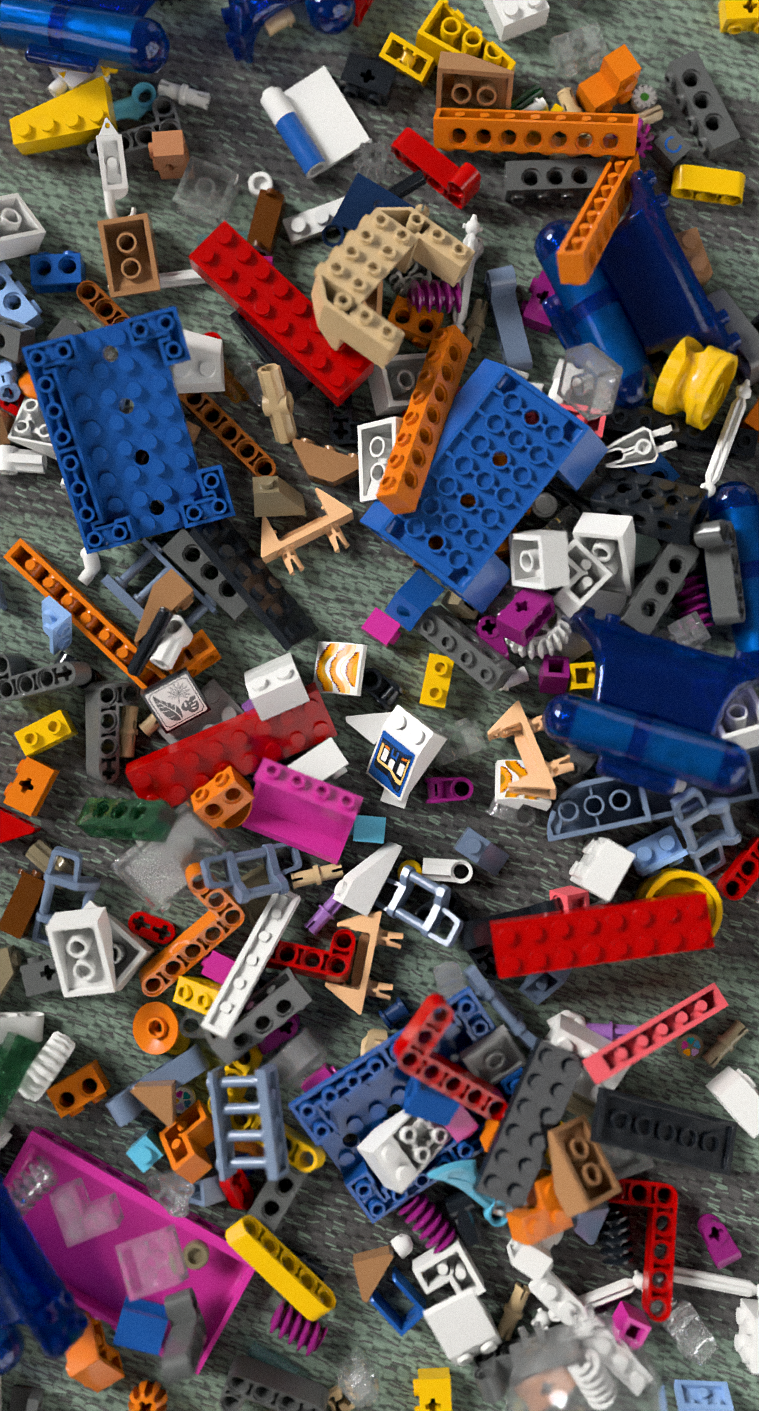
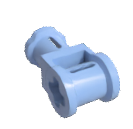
M6 357L0 360V399L6 402H14L21 394L20 387L17 385L19 372L16 364L6 361Z

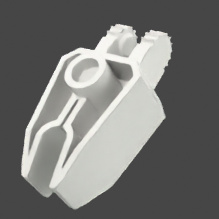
M671 425L653 431L642 426L607 446L609 449L607 453L621 450L622 457L606 463V467L622 468L655 462L659 452L677 446L676 440L655 446L653 437L668 434L672 431Z

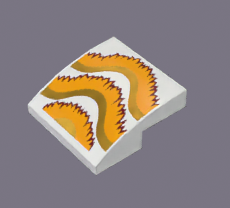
M319 641L313 682L316 683L319 692L361 696L367 645Z
M497 760L495 763L496 803L518 810L522 804L545 811L549 809L551 799L509 793V782L518 781L528 775L522 760Z

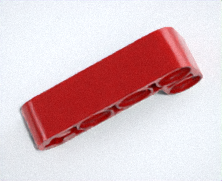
M406 127L390 145L389 149L394 157L413 172L421 170L427 184L458 209H463L479 191L481 175L473 165L465 162L459 168L411 128Z
M348 929L338 930L332 938L329 951L279 940L265 967L281 971L289 967L294 974L333 983H343L351 974L357 950L355 935ZM347 939L352 943L348 948H340L338 946L339 942ZM284 954H295L293 960L289 962L282 961ZM317 958L320 960L318 966L314 968L307 966V962L310 959ZM336 964H342L345 966V969L341 973L332 972V967Z

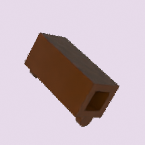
M272 188L267 190L260 189L247 242L262 256L273 257L286 208V200L284 194Z
M19 868L17 873L21 875V878L0 920V931L18 939L27 937L35 920L36 909L40 907L45 880L43 879L44 872L33 868L32 871Z

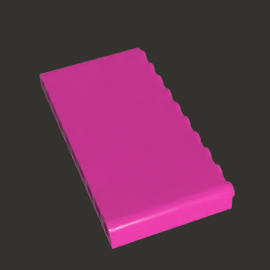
M36 1126L31 1131L0 1186V1265L6 1268L11 1267L18 1271L22 1278L39 1283L48 1293L60 1295L65 1298L69 1305L79 1306L88 1311L92 1318L96 1320L102 1319L109 1323L113 1330H117L118 1321L127 1295L164 1304L165 1296L192 1287L207 1330L205 1344L196 1373L199 1374L255 1272V1269L228 1244L225 1230L40 1126ZM195 1239L204 1241L210 1250L208 1262L204 1267L197 1270L188 1268L182 1259V1253L186 1244ZM169 1320L159 1352L160 1357L163 1355L172 1328Z

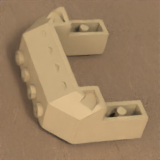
M377 207L370 215L365 214L355 231L350 230L340 247L337 245L333 248L329 259L325 263L322 261L316 267L313 274L315 281L311 297L317 326L335 351L346 342L384 369L398 353L405 333L364 305V300L394 267L405 274L416 261L454 287L467 273L475 251L413 207Z

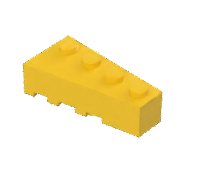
M438 0L417 32L415 47L433 57L436 65L439 63L441 52L465 53L512 71L515 69L516 62L493 41L489 42L482 36L483 32L477 26L473 28L464 19L465 15L458 9L456 11L448 5V0Z
M103 75L9 119L13 145L22 155L87 144L99 135L106 117L118 132L111 88ZM106 123L105 127L109 128L110 124Z

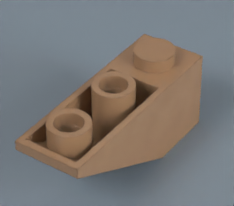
M172 568L151 589L134 638L137 648L160 607L163 606L172 610L173 615H175L180 609L182 611L186 610L194 601L192 599L194 597V590Z

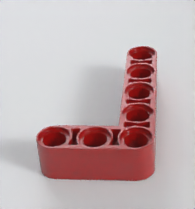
M759 836L753 837L718 880L716 889L720 896L729 900H739L759 877ZM749 861L751 871L745 875L742 872V865ZM733 881L736 889L734 893L729 895L726 891V886L729 882Z
M438 993L429 995L393 1047V1052L400 1068L493 1121L501 1120L508 1104L500 1090L432 1051L451 1024L454 1013L443 995ZM443 1008L441 1012L434 1013L436 1009ZM428 1030L424 1035H419L421 1031ZM412 1052L410 1056L403 1057L406 1053ZM434 1065L432 1068L425 1070L427 1066ZM455 1077L452 1081L447 1082L448 1079Z
M615 1176L622 1191L607 1199L608 1201L648 1207L642 1308L654 1321L664 1322L669 1318L672 1307L678 1203L677 1191L672 1185L663 1181ZM636 1185H641L643 1190L639 1198H633L632 1188ZM667 1188V1199L659 1201V1190ZM665 1215L667 1223L665 1227L658 1229L656 1220L658 1217ZM663 1243L665 1252L661 1256H655V1247ZM662 1272V1282L653 1284L654 1274ZM656 1300H661V1309L655 1313L651 1312L652 1303Z

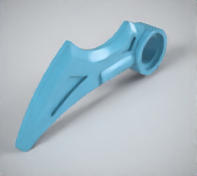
M140 82L134 86L131 93L132 96L114 101L116 121L121 119L138 121L147 111L153 110V101L158 97L154 87L150 83ZM142 92L151 93V99L148 102L143 103L139 101L138 98Z
M476 1160L451 1162L427 1174L429 1178L449 1183L469 1195L483 1207V1216L491 1225L501 1227L508 1222L506 1213L511 1212L509 1204L475 1192L472 1188L478 1175ZM497 1206H502L501 1214L493 1218V1209Z

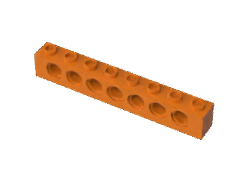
M437 107L433 118L434 147L443 151L463 149L467 152L489 150L492 153L515 151L517 154L539 152L542 155L564 153L567 156L590 154L593 157L615 155L618 158L635 156L639 114ZM455 129H462L465 134H459ZM485 129L489 131L490 134L484 135L480 132V130ZM504 131H513L515 135L509 136ZM536 131L540 136L534 137L529 132ZM562 132L566 136L563 138H559L555 135V133ZM588 133L589 135H591V137L585 139L582 138L580 134ZM614 134L617 138L611 140L606 138V135Z
M638 150L635 151V156L618 158L612 155L556 254L561 284L578 286L588 282L641 181Z
M456 325L440 328L433 335L406 414L403 417L401 428L388 459L384 475L380 481L376 498L394 515L414 512L473 345Z
M20 538L3 556L45 597L51 596L71 613L72 623L141 689H145L169 676L164 669H160L152 664L150 659L141 676L135 677L130 675L127 667L138 649L134 640L29 541Z

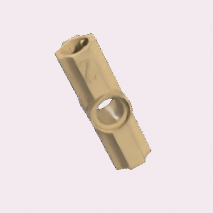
M272 363L260 367L257 373L263 392V412L265 416L270 418L276 442H280V444L293 441V438L297 439L298 437L292 414L294 411L292 394L286 390L280 365Z

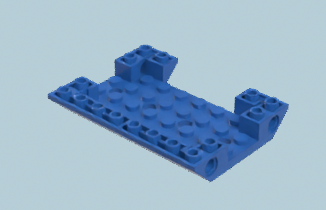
M176 306L125 319L124 322L88 332L70 334L22 348L87 554L129 544L141 538L183 527L189 528L236 515L222 464L201 469L199 467L170 366L192 360ZM109 346L115 347L118 351V358L114 362L108 361L105 357V350ZM125 398L132 400L134 404V409L130 414L124 413L120 407L121 401ZM138 450H145L149 454L147 464H140L136 460ZM153 500H159L164 504V512L162 514H156L151 510Z
M485 358L453 399L415 511L394 515L379 500H375L361 518L360 523L400 553L401 551L440 579L441 584L483 614L511 578V569L495 554L501 544L556 473V477L575 491H578L609 449L591 427L508 366ZM529 412H534L539 416V422L530 425L526 423L525 415ZM496 454H504L508 461L504 466L499 467L493 463L492 458ZM465 495H471L475 498L476 503L471 508H464L460 503L461 498ZM438 536L442 538L444 544L441 549L433 550L429 547L428 542L432 537Z

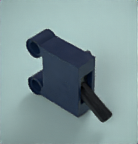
M417 170L387 190L362 174L357 173L331 224L323 229L322 239L324 243L329 247L342 245L346 237L343 228L346 227L349 230L355 231L365 214L370 215L377 207H413L415 209L416 207L402 199L427 183L422 171ZM331 228H337L341 233V238L337 243H331L327 238V233Z

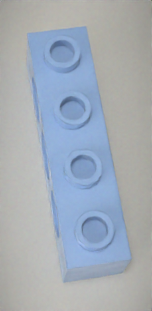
M4 261L0 262V285L6 283L5 288L0 290V314L28 326L39 327L44 323L39 315L43 311L34 299L30 302L24 296L28 293L19 280L13 282L10 278L13 272ZM21 303L18 309L12 310L14 304Z

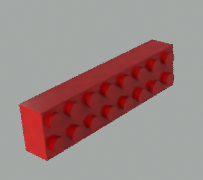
M225 220L188 256L192 269L337 407L374 372V362L346 342L336 351L330 346L317 326L313 303Z
M313 682L304 686L310 701L269 719L261 721L256 709L253 708L127 763L126 775L147 817L149 818L190 800V796L198 788L206 785L219 772L224 771L229 766H232L239 774L245 776L257 771L264 758L277 762L326 741L330 737L337 736V731L316 683Z
M699 890L489 921L496 970L499 978L715 947L707 896L705 892Z

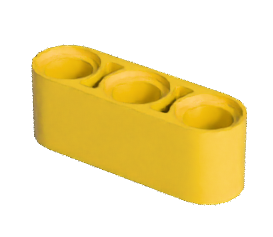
M686 164L678 165L674 168L671 195L675 198L732 206L738 205L743 200L746 176L737 171Z

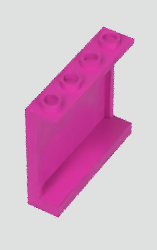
M264 758L254 777L256 784L253 792L254 799L252 800L251 812L243 822L242 827L337 865L363 798Z

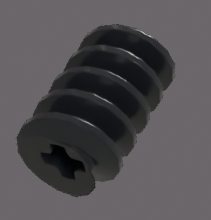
M607 1204L609 1210L603 1222L605 1226H602L599 1232L606 1235L599 1239V1243L607 1245V1247L600 1249L601 1255L608 1256V1258L602 1260V1263L610 1266L626 1265L634 1259V1254L631 1251L633 1243L630 1240L632 1233L629 1230L631 1222L627 1219L630 1212L620 1204Z

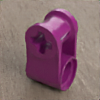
M493 616L483 617L476 623V635L509 661L508 648L503 636L499 634L496 618ZM485 621H487L488 625H493L494 627L490 631V635H488L487 631H482Z
M464 777L424 778V782L427 783L428 795L425 804L466 800L473 793V784ZM460 781L466 782L469 786V792L465 796H458L454 791L456 783ZM435 784H437L438 796H435Z
M297 1013L286 1021L293 1023L291 1029L288 1026L276 1028L261 1043L256 1044L262 1055L271 1052L296 1034L300 1026V1017Z
M706 1213L699 1217L697 1221L698 1231L707 1246L708 1253L719 1270L742 1258L727 1228L714 1214Z

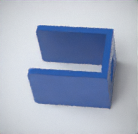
M418 569L396 592L384 611L410 632L422 614L429 607H432V603L442 594L444 588L421 569Z
M411 1075L405 1085L404 1114L444 1126L449 1125L458 1111L460 1103ZM455 1077L448 1079L447 1082L452 1081Z
M394 1266L392 1268V1280L411 1300L414 1306L405 1315L400 1317L376 1289L370 1297V1302L402 1337L424 1316L423 1311L427 1310L425 1298Z
M127 1295L120 1314L113 1344L159 1355L169 1320L165 1304Z

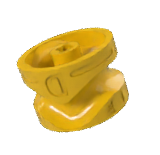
M690 336L684 337L673 350L660 375L653 397L654 410L665 415L684 411L686 413V424L699 430H704L718 413L729 392L737 370L738 357L713 346H708L704 351V348L696 339Z
M676 868L661 869L659 874L650 878L646 877L637 889L634 900L697 890L705 892L713 937L721 925L723 908L719 893L706 878L699 874Z

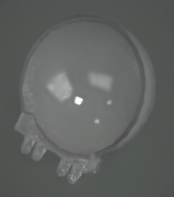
M591 1303L585 1305L589 1319L580 1321L578 1312L574 1308L569 1310L573 1324L544 1333L540 1320L534 1322L536 1337L529 1339L527 1329L522 1326L518 1329L522 1341L509 1346L514 1368L507 1385L506 1411H668L663 1380L651 1356L638 1342L616 1329L610 1311L595 1316Z

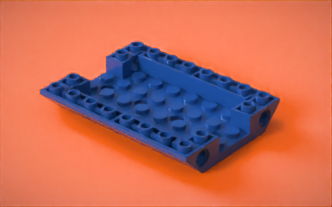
M468 986L447 1000L454 1013L453 1020L432 1051L471 1072L459 1053L497 1029L477 996ZM443 1008L436 1009L434 1013L441 1012ZM405 1028L288 1104L316 1146L321 1144L340 1170L345 1186L372 1224L437 1182L438 1180L427 1176L430 1171L451 1162L470 1160L485 1150L479 1136L488 1118L469 1108L479 1128L470 1137L462 1139L458 1143L452 1137L402 1193L384 1187L356 1148L374 1128L404 1109L405 1085L411 1075L400 1068L394 1055L393 1047ZM428 1030L421 1031L419 1035H424ZM412 1052L406 1053L403 1057L410 1056ZM523 1067L493 1085L500 1090L507 1104H509L523 1072ZM397 1104L401 1106L397 1113L390 1114L387 1112L391 1105ZM349 1133L357 1135L356 1139L352 1142L343 1141L345 1135Z

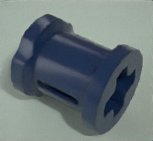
M399 996L396 998V1002L385 1010L380 1009L378 1011L380 1017L390 1030H393L394 1025L406 1016H412L410 1010Z

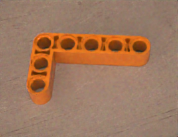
M192 863L186 868L185 879L191 892L209 911L141 968L139 980L142 991L147 996L155 997L160 995L178 980L179 976L185 974L244 922L245 915L242 907L227 888L207 889L203 878L197 882L193 881L196 876L202 875L200 863ZM211 872L213 881L220 882ZM214 893H220L216 898H209ZM230 910H236L234 914L226 915ZM210 927H216L214 931L206 932ZM190 944H197L194 948L187 949ZM171 961H177L174 965H167ZM151 978H157L154 982H147Z

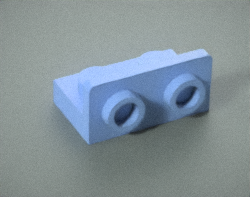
M47 596L41 601L42 628L49 636L50 652L55 655L60 650L64 651L72 642V614L51 596Z
M672 825L625 847L626 850L635 854L632 864L637 874L640 876L646 875L647 878L661 872L660 868L668 864L670 867L682 863L684 861L683 857L688 855L687 850L683 849Z
M675 1379L674 1392L678 1411H734L727 1382Z

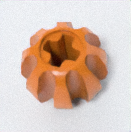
M148 1379L141 1381L139 1386H135L129 1395V1411H166L168 1396L166 1390L160 1389L162 1384L156 1380L154 1384H151Z

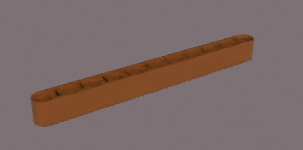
M83 281L78 285L76 291L78 298L85 309L103 327L124 322L125 319L130 318L93 281ZM89 293H96L94 298L85 299ZM113 310L109 317H103L105 311ZM205 392L178 394L181 404L254 477L263 476L259 474V470L263 466H270L272 468V472L266 476L278 475L273 459ZM192 397H201V401L198 404H189ZM210 414L219 415L217 421L212 423L207 421V417ZM228 431L237 433L236 437L232 440L224 439ZM250 448L254 450V454L250 458L241 456L245 449Z

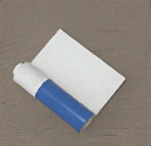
M325 66L285 92L280 87L272 86L267 88L262 94V106L307 178L317 176L371 142Z

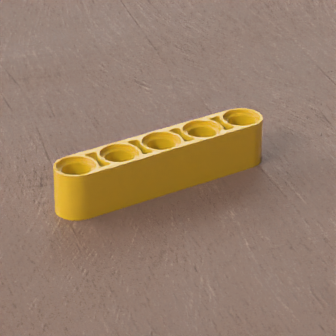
M245 1215L227 1229L226 1239L228 1244L308 1320L314 1322L335 1308L336 1298L332 1290L254 1216Z

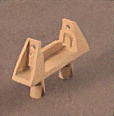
M315 488L316 495L322 504L321 509L325 510L327 515L283 535L280 539L277 538V531H273L267 517H262L261 557L264 563L267 564L282 557L290 576L295 575L292 566L293 562L302 572L305 567L302 565L295 549L324 534H327L335 553L340 552L337 540L347 549L350 544L347 542L340 526L354 519L352 509L319 488Z
M519 700L487 732L488 740L490 742L499 737L506 738L510 736L515 738L514 742L528 775L518 781L509 782V793L554 800L556 799V787L553 777L574 771L573 762H570L569 755L551 762L544 761L534 734L556 727L554 718L552 719L551 712H547L546 714L529 719L526 717Z
M381 909L369 912L368 916L361 914L338 921L337 923L338 927L354 930V932L360 931L362 933L359 937L351 985L326 981L325 987L359 1015L362 1013L364 999L367 996L391 1000V994L381 990H393V984L373 981L369 974L375 947L383 945L401 949V943L390 939H403L404 933L381 929V926H379L382 914Z

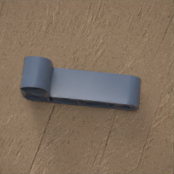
M512 265L487 270L484 288L487 301L490 304L489 309L503 363L514 372H519L532 368V357L515 294L517 286L515 271Z
M196 1043L184 1053L173 1057L116 1093L106 1103V1106L117 1125L122 1127L147 1108L130 1092L138 1082L175 1080L177 1089L203 1073L211 1065Z

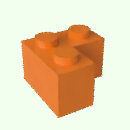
M624 44L603 58L599 72L578 85L575 97L585 112L610 113L613 106L618 103L621 105L625 104L632 98L642 68Z
M197 1100L176 1118L170 1128L167 1126L158 1134L173 1171L191 1184H194L213 1167L205 1147L215 1140L212 1114L208 1106Z
M543 1168L538 1171L528 1194V1204L524 1205L522 1209L517 1208L506 1213L512 1239L527 1246L574 1226L572 1218L567 1219L555 1193L553 1171Z
M86 1311L61 1327L63 1337L61 1339V1346L66 1353L68 1362L66 1364V1371L70 1378L99 1393L125 1377L120 1353L106 1343L101 1320L92 1318L89 1312Z

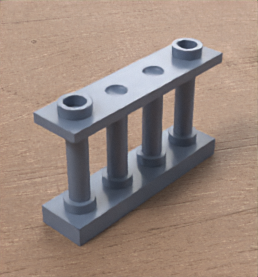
M145 538L141 541L148 550L120 577L117 576L114 579L107 574L101 580L141 621L145 610L143 607L146 605L145 601L149 598L153 585L172 568L194 590V595L201 601L184 619L189 628L208 610L215 616L219 613L214 608L217 603L208 594L203 597L161 555L164 551L154 540L151 543ZM156 556L166 567L138 595L134 594L131 596L126 591L128 588L127 584Z
M277 1063L266 1064L255 1070V1075L226 1077L225 1066H219L207 1072V1088L210 1092L217 1152L216 1168L219 1171L220 1181H225L237 1173V1169L265 1168L268 1180H279L290 1172ZM256 1087L259 1102L229 1104L227 1088ZM259 1114L261 1116L262 1130H232L230 1115ZM262 1141L264 1143L265 1157H235L233 1142Z

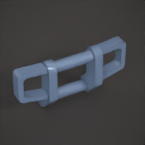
M692 786L670 800V804L675 816L676 825L681 828L685 838L688 856L691 858L696 871L704 877L725 864L726 860L722 845H735L742 840L740 831L735 828L728 798H704L702 793L695 786ZM696 797L698 802L681 811L680 807L682 804ZM709 814H720L725 829L713 830L696 840L691 825ZM715 849V857L701 865L699 858Z
M269 843L257 849L237 853L229 851L222 853V855L206 857L200 861V867L207 889L229 888L239 904L249 902V899L275 893L279 895L287 894L289 892V885L283 875L300 869L302 861L298 849L284 843L273 845ZM288 848L293 866L280 871L275 850ZM263 858L270 884L247 889L243 882H241L237 863ZM222 861L227 882L213 881L209 863Z
M56 846L52 850L47 870L44 873L45 885L40 907L36 909L33 941L50 946L48 936L41 933L42 923L48 924L56 912L50 910L55 885L75 891H85L81 909L90 900L94 901L96 890H99L101 880L92 876L81 877L82 853L61 846ZM58 855L74 860V875L54 869Z
M406 865L400 874V882L387 877L385 883L398 886V889L389 906L382 904L377 898L374 905L386 911L388 916L399 918L421 931L422 936L428 939L432 938L440 944L451 948L463 928V920L448 909L451 888L444 884L439 885L422 876L410 865ZM414 884L435 894V904L426 921L403 909L414 888ZM445 914L454 921V927L446 940L435 934Z
M469 965L462 973L475 991L479 1001H488L506 1022L505 1027L510 1035L514 1036L528 1050L532 1051L537 1038L526 1029V1025L523 1022L525 1018L523 1014L513 1008L495 987L496 983L493 980H485L475 965Z

